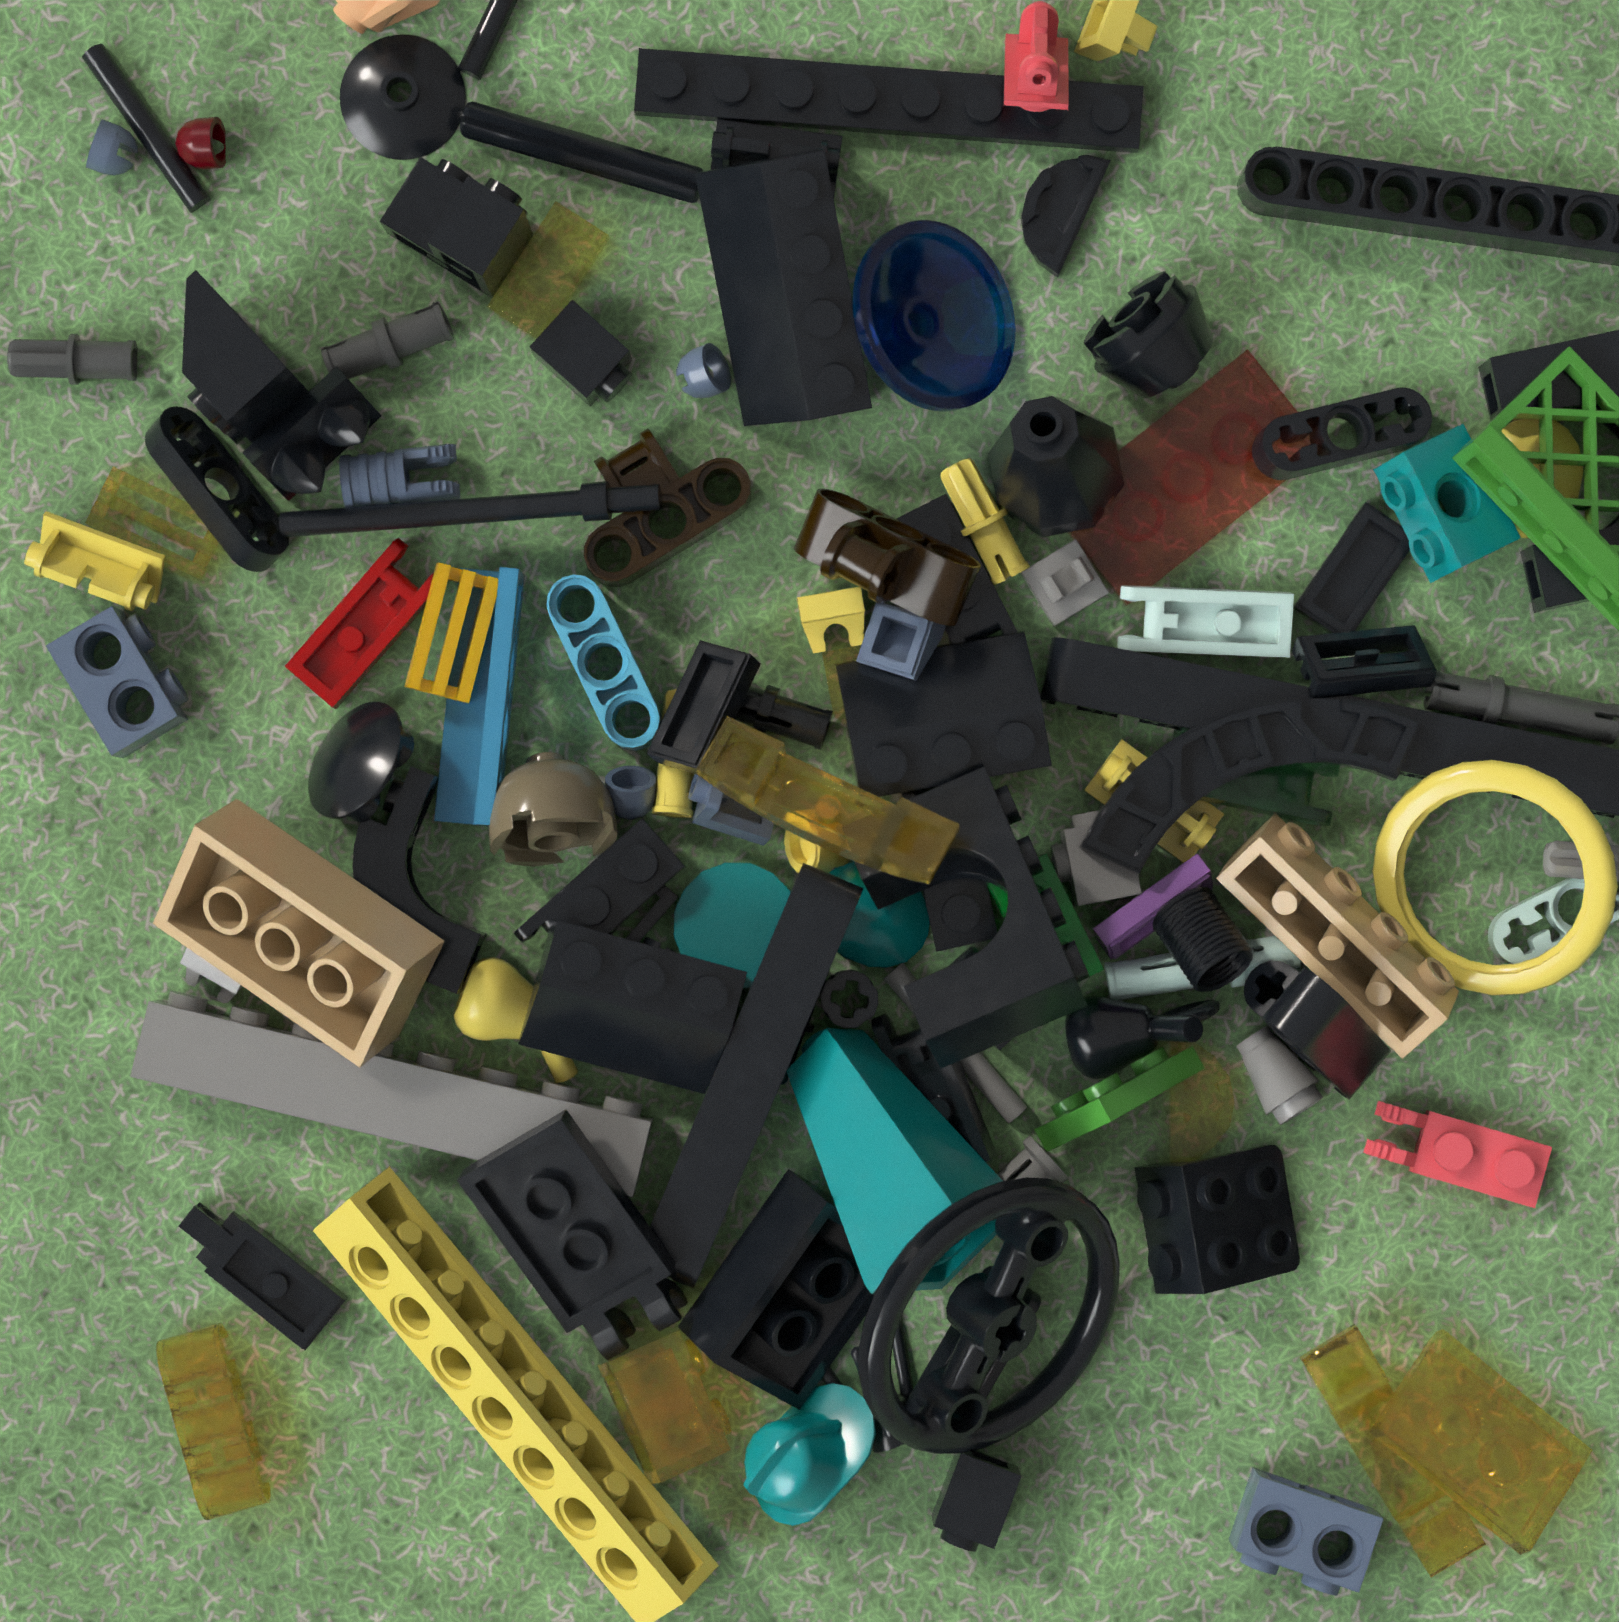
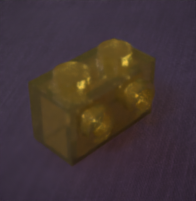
M680 1330L662 1335L597 1365L642 1471L651 1484L662 1483L731 1450L725 1437L731 1434V1425L727 1414L718 1399L709 1400L699 1377L706 1373L702 1356L697 1346L690 1339L683 1340Z

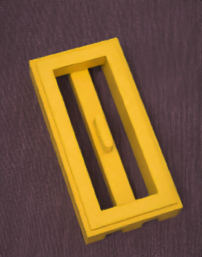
M440 562L436 563L404 687L469 703L497 597L498 578L454 568L451 565ZM450 580L459 583L434 681L424 679L423 674L447 582ZM476 587L482 589L458 684L457 687L447 684L472 588Z

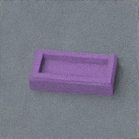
M1195 854L1094 927L1096 939L1108 957L1116 960L1155 931L1153 930V920L1157 912L1177 894L1193 887H1208L1213 890L1211 870L1201 857Z

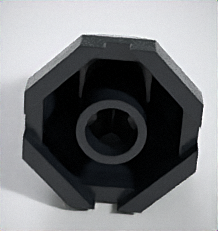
M1055 396L1025 401L988 453L999 510L1005 508L1009 517L1012 519L1016 517L1027 524L1028 529L1042 538L1095 527L1105 513L1104 507L1112 496L1115 499L1125 485L1114 428L1075 403Z

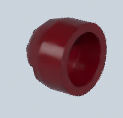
M219 117L197 118L186 122L177 133L175 144L179 156L186 163L199 169H218L225 166L226 131ZM212 139L224 145V149L216 155Z

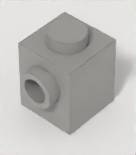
M1100 810L1072 815L1074 828L1059 831L1062 844L1051 845L1054 869L1061 883L1069 881L1073 906L1142 894L1138 874L1132 873L1079 848L1092 821Z

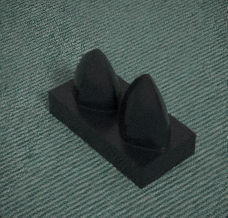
M336 366L242 453L289 502L296 494L321 492L325 479V468L349 446L364 443L368 428L382 415Z

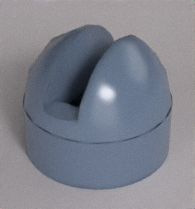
M102 119L91 144L86 168L114 176L127 172L134 164L118 156L117 152L120 148L135 154L138 153L136 139L123 127Z
M707 343L690 350L678 363L676 376L684 374L688 384L681 389L684 393L694 398H710L727 391L730 387L731 375L728 363L719 348L712 343ZM707 366L712 369L714 374L713 378L710 375Z
M622 766L607 773L605 786L611 794L615 814L619 818L627 820L639 819L651 811L656 798V776L651 770L640 766Z

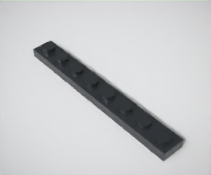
M639 48L634 113L636 116L717 122V119L769 126L1137 153L1140 143L1144 86L1069 81L1068 110L1049 109L1043 112H1031L1019 106L1004 105L1003 75Z

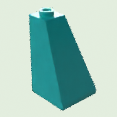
M826 1028L812 1035L803 1044L801 1049L803 1054L786 1072L863 1282L870 1293L874 1294L887 1269L904 1246L926 1223L949 1205L968 1194L1003 1180L863 1030ZM996 1219L972 1231L951 1247L933 1265L915 1291L942 1289L997 1235L995 1232Z

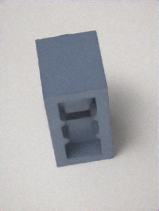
M113 606L47 644L46 647L111 756L125 758L187 721L188 717L180 705L187 702L189 698L182 684L170 668L162 672L159 671L148 650L156 646L155 640L139 615L135 613L127 617L124 611ZM107 636H115L121 645V656L114 666L101 670L95 663L94 649L101 639ZM147 690L154 700L153 713L147 721L135 725L127 716L126 705L128 699L137 691Z
M1252 1467L1229 1542L1236 1551L1242 1553L1240 1562L1253 1569L1276 1575L1279 1566L1302 1573L1301 1583L1320 1592L1337 1596L1340 1587L1359 1593L1384 1518L1372 1507ZM1270 1510L1286 1512L1288 1524L1280 1536L1274 1539H1264L1257 1535V1523L1264 1513ZM1331 1531L1346 1532L1348 1535V1547L1340 1557L1332 1560L1319 1557L1318 1546L1324 1535Z

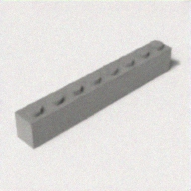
M170 991L168 1001H148L130 1077L474 1160L484 1158L567 1109L628 1197H633L636 1193L654 1119L641 1115L642 1103L608 1095L605 1096L603 1106L579 1101L581 1089L573 1086L543 1080L541 1091L516 1085L519 1074L499 1068L481 1066L479 1076L454 1071L455 1058L432 1052L419 1051L416 1061L392 1056L394 1048L392 1043L359 1068L295 1022L292 1031L267 1026L270 1014L232 1006L230 1016L205 1011L208 999L176 991Z

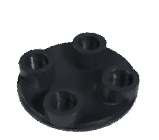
M382 702L362 704L346 713L328 732L315 754L308 779L310 802L319 814L331 819L349 817L360 823L372 817L376 812L380 802V793L391 779L395 769L401 767L409 760L414 749V738L403 730L401 719L395 709Z

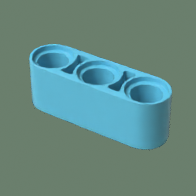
M573 574L562 577L551 587L547 596L546 606L549 617L605 733L616 745L633 751L647 748L651 745L662 722L661 713L606 597L597 584L586 576ZM584 590L592 594L595 601L594 611L591 616L579 623L568 622L563 619L560 608L564 597L571 591ZM613 647L621 653L623 660L621 670L615 677L603 681L593 678L588 670V660L591 654L598 648ZM633 703L644 706L650 715V725L646 732L636 738L621 736L615 725L616 715L619 710L625 705Z

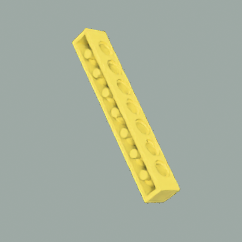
M390 1166L350 1197L313 1230L635 1622H654L679 1607L719 1566Z

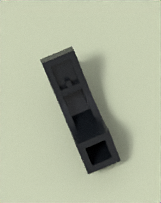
M410 766L406 778L396 775L386 795L383 810L391 813L387 825L371 818L360 822L353 850V878L445 941L426 981L459 994L462 992L471 966L477 959L486 933L443 916L430 906L417 887L412 868L413 848L437 789L439 777Z

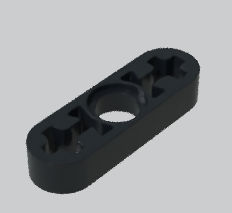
M1402 387L1281 416L1272 420L1256 435L1252 445L1253 460L1258 469L1269 478L1288 480L1404 451L1428 433L1432 423L1431 408L1420 393L1413 389ZM1395 409L1399 415L1409 413L1412 419V423L1405 429H1403L1401 424L1384 426L1375 433L1374 423L1380 422ZM1339 418L1346 420L1354 427L1357 442L1353 449H1342L1332 443L1327 431L1328 423L1331 419ZM1309 435L1311 445L1299 449L1290 458H1288L1286 453H1275L1272 447L1280 437L1284 444L1302 441Z
M174 406L165 409L146 432L145 444L149 454L236 564L253 572L267 570L289 545V537L283 538L281 535L279 516L200 416L183 407ZM197 462H200L201 464L198 467H196L195 464ZM205 478L219 482L227 490L230 500H224L215 496L206 486ZM236 511H238V512L240 513V514L238 515V517H235V516H234V514L236 513Z

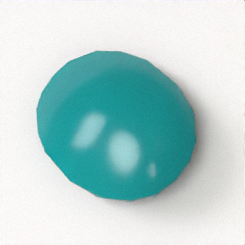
M855 862L836 867L829 873L864 888L837 953L867 967L887 968L907 962L923 947L928 936L930 922L925 899L921 892L878 910L860 877Z

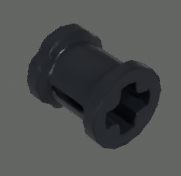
M841 970L832 974L824 983L820 993L821 1006L825 1015L834 1024L843 1028H857L861 1026L863 1022L874 1016L878 1007L877 989L865 974L855 970ZM846 980L858 982V992L867 996L866 1006L855 1007L852 1017L842 1016L841 1006L831 1001L832 991L843 990L846 986Z

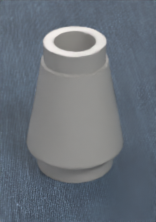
M1268 1026L1255 1032L1236 1046L1242 1055V1061L1265 1114L1269 1115L1272 1113L1280 1125L1298 1116L1323 1098L1315 1086L1320 1080L1277 1036H1274Z

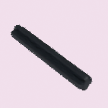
M473 101L467 103L462 113L460 131L465 138L685 202L695 203L699 199L695 173L704 171L701 167Z

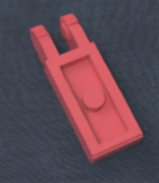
M1378 1101L1374 1115L1380 1116L1383 1121L1400 1126L1408 1124L1421 1128L1414 1152L1398 1148L1396 1144L1380 1139H1375L1374 1141L1367 1139L1363 1153L1409 1166L1410 1172L1528 1207H1536L1552 1151L1551 1146L1429 1110L1422 1114Z

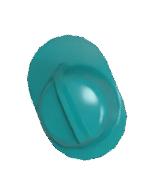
M831 1383L815 1387L800 1410L791 1406L779 1420L766 1423L753 1434L746 1448L744 1460L746 1480L743 1486L750 1494L756 1496L762 1510L776 1522L792 1526L810 1522L826 1508L830 1501L860 1471L871 1455L876 1435L874 1416L864 1397L849 1386Z

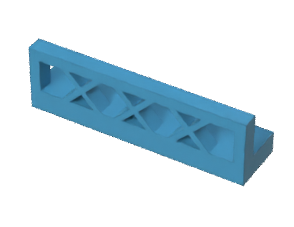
M500 567L499 572L460 568L476 572V574L498 578V588L469 703L446 699L434 821L478 826L490 825L498 783L505 776L525 576L520 569ZM476 587L472 588L448 680V685L457 687L482 592V589Z

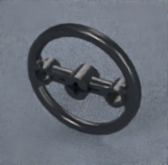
M1026 1177L1002 1181L976 1190L949 1205L926 1223L904 1246L887 1269L873 1295L863 1323L859 1344V1379L863 1397L873 1416L897 1440L913 1449L933 1454H959L983 1449L1003 1441L1031 1425L1051 1409L1074 1385L1091 1362L1105 1336L1114 1312L1119 1290L1120 1260L1116 1237L1108 1219L1096 1204L1070 1185L1048 1178ZM996 1219L995 1232L1004 1242L988 1275L985 1273H975L965 1278L950 1295L946 1307L947 1319L961 1336L947 1366L931 1371L918 1386L916 1403L920 1410L913 1414L901 1403L895 1391L891 1374L893 1344L903 1312L914 1291L933 1265L969 1233ZM1070 1220L1082 1237L1088 1260L1087 1284L1075 1323L1063 1345L1049 1364L1012 1398L988 1411V1402L979 1392L993 1361L1007 1362L1017 1357L1032 1341L1037 1328V1317L1032 1308L1022 1301V1298L1036 1268L1052 1263L1065 1249L1068 1240V1229L1064 1223Z

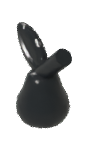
M1103 996L1086 997L1085 1000L1088 1006L1066 1015L1065 1030L1069 1053L1073 1065L1084 1076L1092 1079L1106 1078L1116 1072L1119 1073L1132 1062L1155 1050L1158 1041L1197 1042L1203 1034L1202 1022L1214 1016L1220 1010V1003L1214 999L1198 1001L1170 1009L1159 1015H1154L1152 1010L1146 1005L1121 1002Z

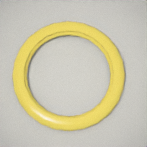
M1497 760L1461 762L1431 773L1408 789L1387 815L1376 841L1372 871L1376 900L1380 911L1390 914L1403 926L1408 935V942L1425 958L1432 957L1443 964L1452 975L1456 987L1488 995L1526 994L1554 985L1579 969L1600 946L1613 918L1618 888L1614 854L1602 825L1583 800L1553 777L1526 765ZM1494 791L1517 795L1535 803L1560 822L1576 846L1582 861L1585 883L1581 909L1567 934L1557 945L1539 957L1517 964L1502 965L1470 961L1447 950L1431 937L1416 918L1409 902L1404 869L1407 850L1415 831L1431 812L1447 801L1469 793Z

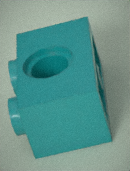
M1464 423L1400 453L1373 469L1380 482L1383 499L1394 510L1409 540L1410 552L1416 563L1423 568L1430 583L1521 538L1513 521L1452 459L1471 440ZM1438 499L1444 505L1446 513L1441 509Z

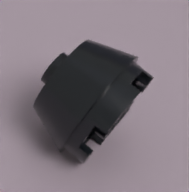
M1166 271L1149 277L1127 292L1132 299L1117 311L1110 322L1102 315L1092 326L1084 340V345L1096 360L1095 370L1141 398L1153 397L1168 388L1174 389L1185 383L1198 370L1199 362L1205 357L1213 344V336L1195 286H1185L1175 274L1171 278Z

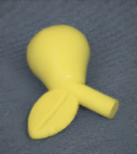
M495 957L480 959L471 966L462 992L459 995L453 1013L456 1026L464 1035L477 1040L519 1039L534 986L513 965L505 960ZM541 1051L555 1082L567 1081L578 1073L573 1059Z

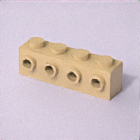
M1274 813L1230 856L1216 879L1313 973L1337 991L1370 1028L1402 1059L1449 1018L1459 990L1454 987L1455 982L1450 972L1438 960L1422 956L1408 942V935L1405 929L1393 916L1386 912L1379 914L1361 896L1362 891L1358 883L1349 873L1339 867L1332 868L1315 852L1314 842L1300 826L1292 822L1286 824Z

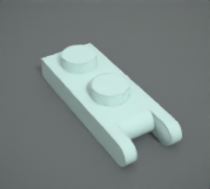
M1121 586L1120 599L1131 602L1145 601L1143 637L1135 635L1118 636L1117 648L1138 652L1290 658L1294 594L1291 592Z

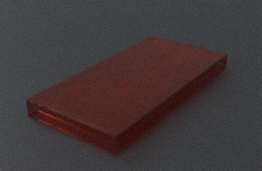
M1247 349L1118 451L1124 487L1115 499L1112 496L1104 507L1105 513L1095 527L1068 532L1073 540L1076 539L1087 558L1119 598L1122 585L1153 586L1286 481L1269 478L1258 469L1253 460L1252 445L1256 435L1272 420L1297 413V410ZM1309 435L1302 441L1284 444L1280 437L1272 447L1275 453L1283 452L1290 458L1299 449L1311 445ZM1121 599L1125 606L1131 603V601Z

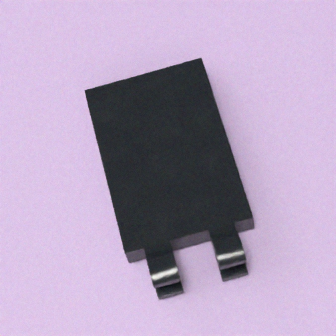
M567 1109L462 1170L457 1182L566 1333L583 1325L592 1337L598 1351L606 1360H609L629 1349L630 1345L626 1338L636 1332L627 1314L621 1309L615 1308L618 1304L635 1296L658 1331H662L681 1320L682 1316L678 1309L687 1305V1298L674 1281L667 1279L672 1274L676 1263Z

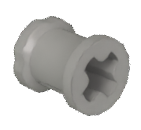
M1030 1135L1023 1141L1024 1149L997 1173L1003 1181L1029 1177L1048 1178L1064 1183L1068 1179V1176Z

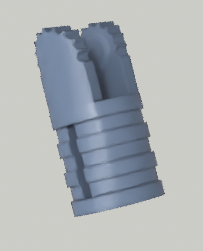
M456 444L395 449L394 452L390 453L383 451L371 455L368 453L358 454V456L352 457L350 454L340 455L339 472L344 506L357 507L460 499V488L457 482L437 480L433 482L410 483L409 470L438 468L453 464L457 460Z

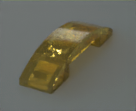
M728 716L696 769L697 775L715 788L787 831L847 859L912 881L930 884L960 828V824L900 797L897 805L790 756L786 754L784 742Z
M1353 1324L1300 1356L1299 1358L1335 1423L1428 1575L1432 1578L1486 1545L1457 1494L1446 1482L1388 1384L1387 1376L1358 1327Z

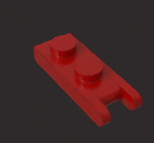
M400 538L395 539L285 665L291 673L334 709L341 705L426 606L434 573L418 588L394 567L409 548Z

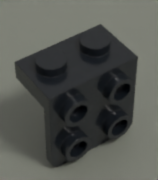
M1262 1145L1197 1161L1154 1163L1134 1167L1138 1187L1137 1202L1143 1216L1149 1251L1148 1266L1153 1276L1156 1294H1206L1296 1270L1299 1266L1300 1255L1282 1152L1276 1145Z

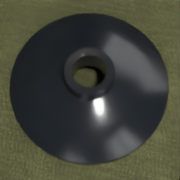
M413 35L384 37L363 48L348 65L340 88L341 112L351 134L371 152L390 159L408 160L420 158L439 149L457 130L465 108L466 94L464 81L454 60L437 44ZM399 82L407 83L412 88L411 95L403 102H395L389 98L391 87Z

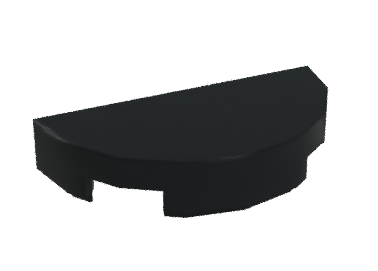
M1081 155L1076 159L1063 160L1051 168L1048 167L1043 170L1027 191L1021 215L1024 242L1036 262L1057 278L1111 160L1091 155Z

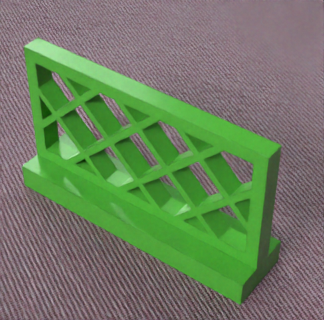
M1569 346L1485 428L1464 445L1452 459L1619 631V545H1610L1599 534L1598 511L1619 512V500H1598L1597 467L1619 468V456L1597 455L1596 423H1615L1619 427V397ZM1563 370L1582 388V410L1552 408V381ZM1538 395V407H1526ZM1596 404H1597L1603 411L1596 410ZM1514 418L1539 420V452L1519 451L1501 430ZM1552 420L1583 422V454L1553 453ZM1533 464H1540V471ZM1553 465L1584 466V499L1565 498L1554 487ZM1577 510L1585 511V518Z

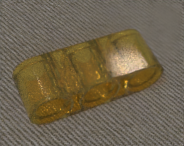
M222 1323L158 1340L156 1344L159 1370L194 1496L202 1517L207 1521L261 1506L271 1501L269 1482L262 1483L257 1462L263 1459L252 1420L245 1422L240 1400L246 1398L235 1359L228 1360L223 1339L227 1338L228 1334Z

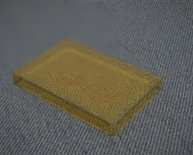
M1444 1329L1436 1331L1429 1339L1369 1431L1520 1555L1532 1550L1593 1451Z

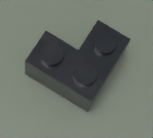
M420 157L380 220L387 234L492 299L496 297L534 236L526 217L528 213L519 205L522 198L517 193L492 178H489L484 186L461 168L445 159H441L439 164L435 166Z

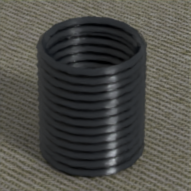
M1193 887L1177 894L1160 908L1153 920V930L1160 936V940L1163 941L1167 950L1170 951V955L1173 956L1177 965L1180 966L1183 974L1187 976L1190 984L1193 985V989L1198 992H1211L1231 983L1249 967L1253 959V949L1250 948V944L1241 935L1238 927L1235 926V922L1228 916V912L1224 911V907L1221 906L1216 895L1208 887Z

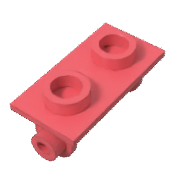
M1034 2L1023 10L1020 18L1019 34L1006 33L1004 105L1019 106L1031 112H1043L1049 109L1068 110V38L1057 37L1058 13L1053 6L1046 2Z

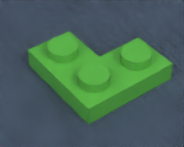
M1164 1046L1129 1064L1135 1074L1130 1079L1122 1082L1116 1072L1050 1106L1056 1118L1034 1129L1046 1152L1112 1122L1205 1069L1194 1047L1191 1046L1170 1057Z

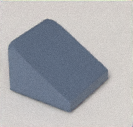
M876 602L856 661L917 681L940 642L946 626L931 622L908 610Z

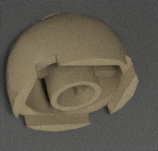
M543 752L528 757L525 764L514 768L498 783L490 825H488L490 852L495 856L499 849H503L505 862L532 867L563 863L564 861L554 852L592 845L594 857L606 851L616 842L618 832L611 794L598 775L588 767L572 760H564V757L559 753Z

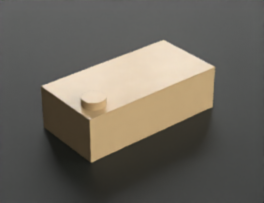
M235 799L194 825L153 922L162 931L359 1068L399 1037L445 942L238 799Z

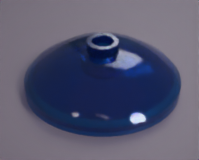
M930 220L911 221L890 229L877 238L867 249L859 264L854 281L853 316L863 351L878 376L889 388L906 401L932 411H956L974 405L988 397L1002 382L1008 371L1014 352L1016 332L1011 297L1006 283L991 257L975 240L964 232L948 224Z

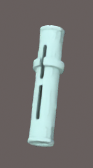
M1275 935L1246 940L1250 944V948L1253 949V959L1249 967L1233 980L1230 985L1232 988L1244 986L1245 979H1247L1250 972L1258 965L1268 961H1282L1293 967L1296 971L1301 972V960ZM1170 953L1104 963L1109 997L1114 1000L1120 1001L1193 988V985L1190 984L1187 976L1183 974L1180 966L1177 965V962Z

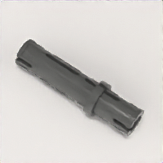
M1437 670L1432 686L1425 687L1424 693L1431 694L1430 697L1425 696L1423 699L1425 710L1434 709L1476 717L1479 722L1489 724L1502 722L1601 741L1608 745L1614 744L1619 734V721H1613L1614 717L1619 718V704H1606L1507 685L1504 678L1489 675L1486 680Z

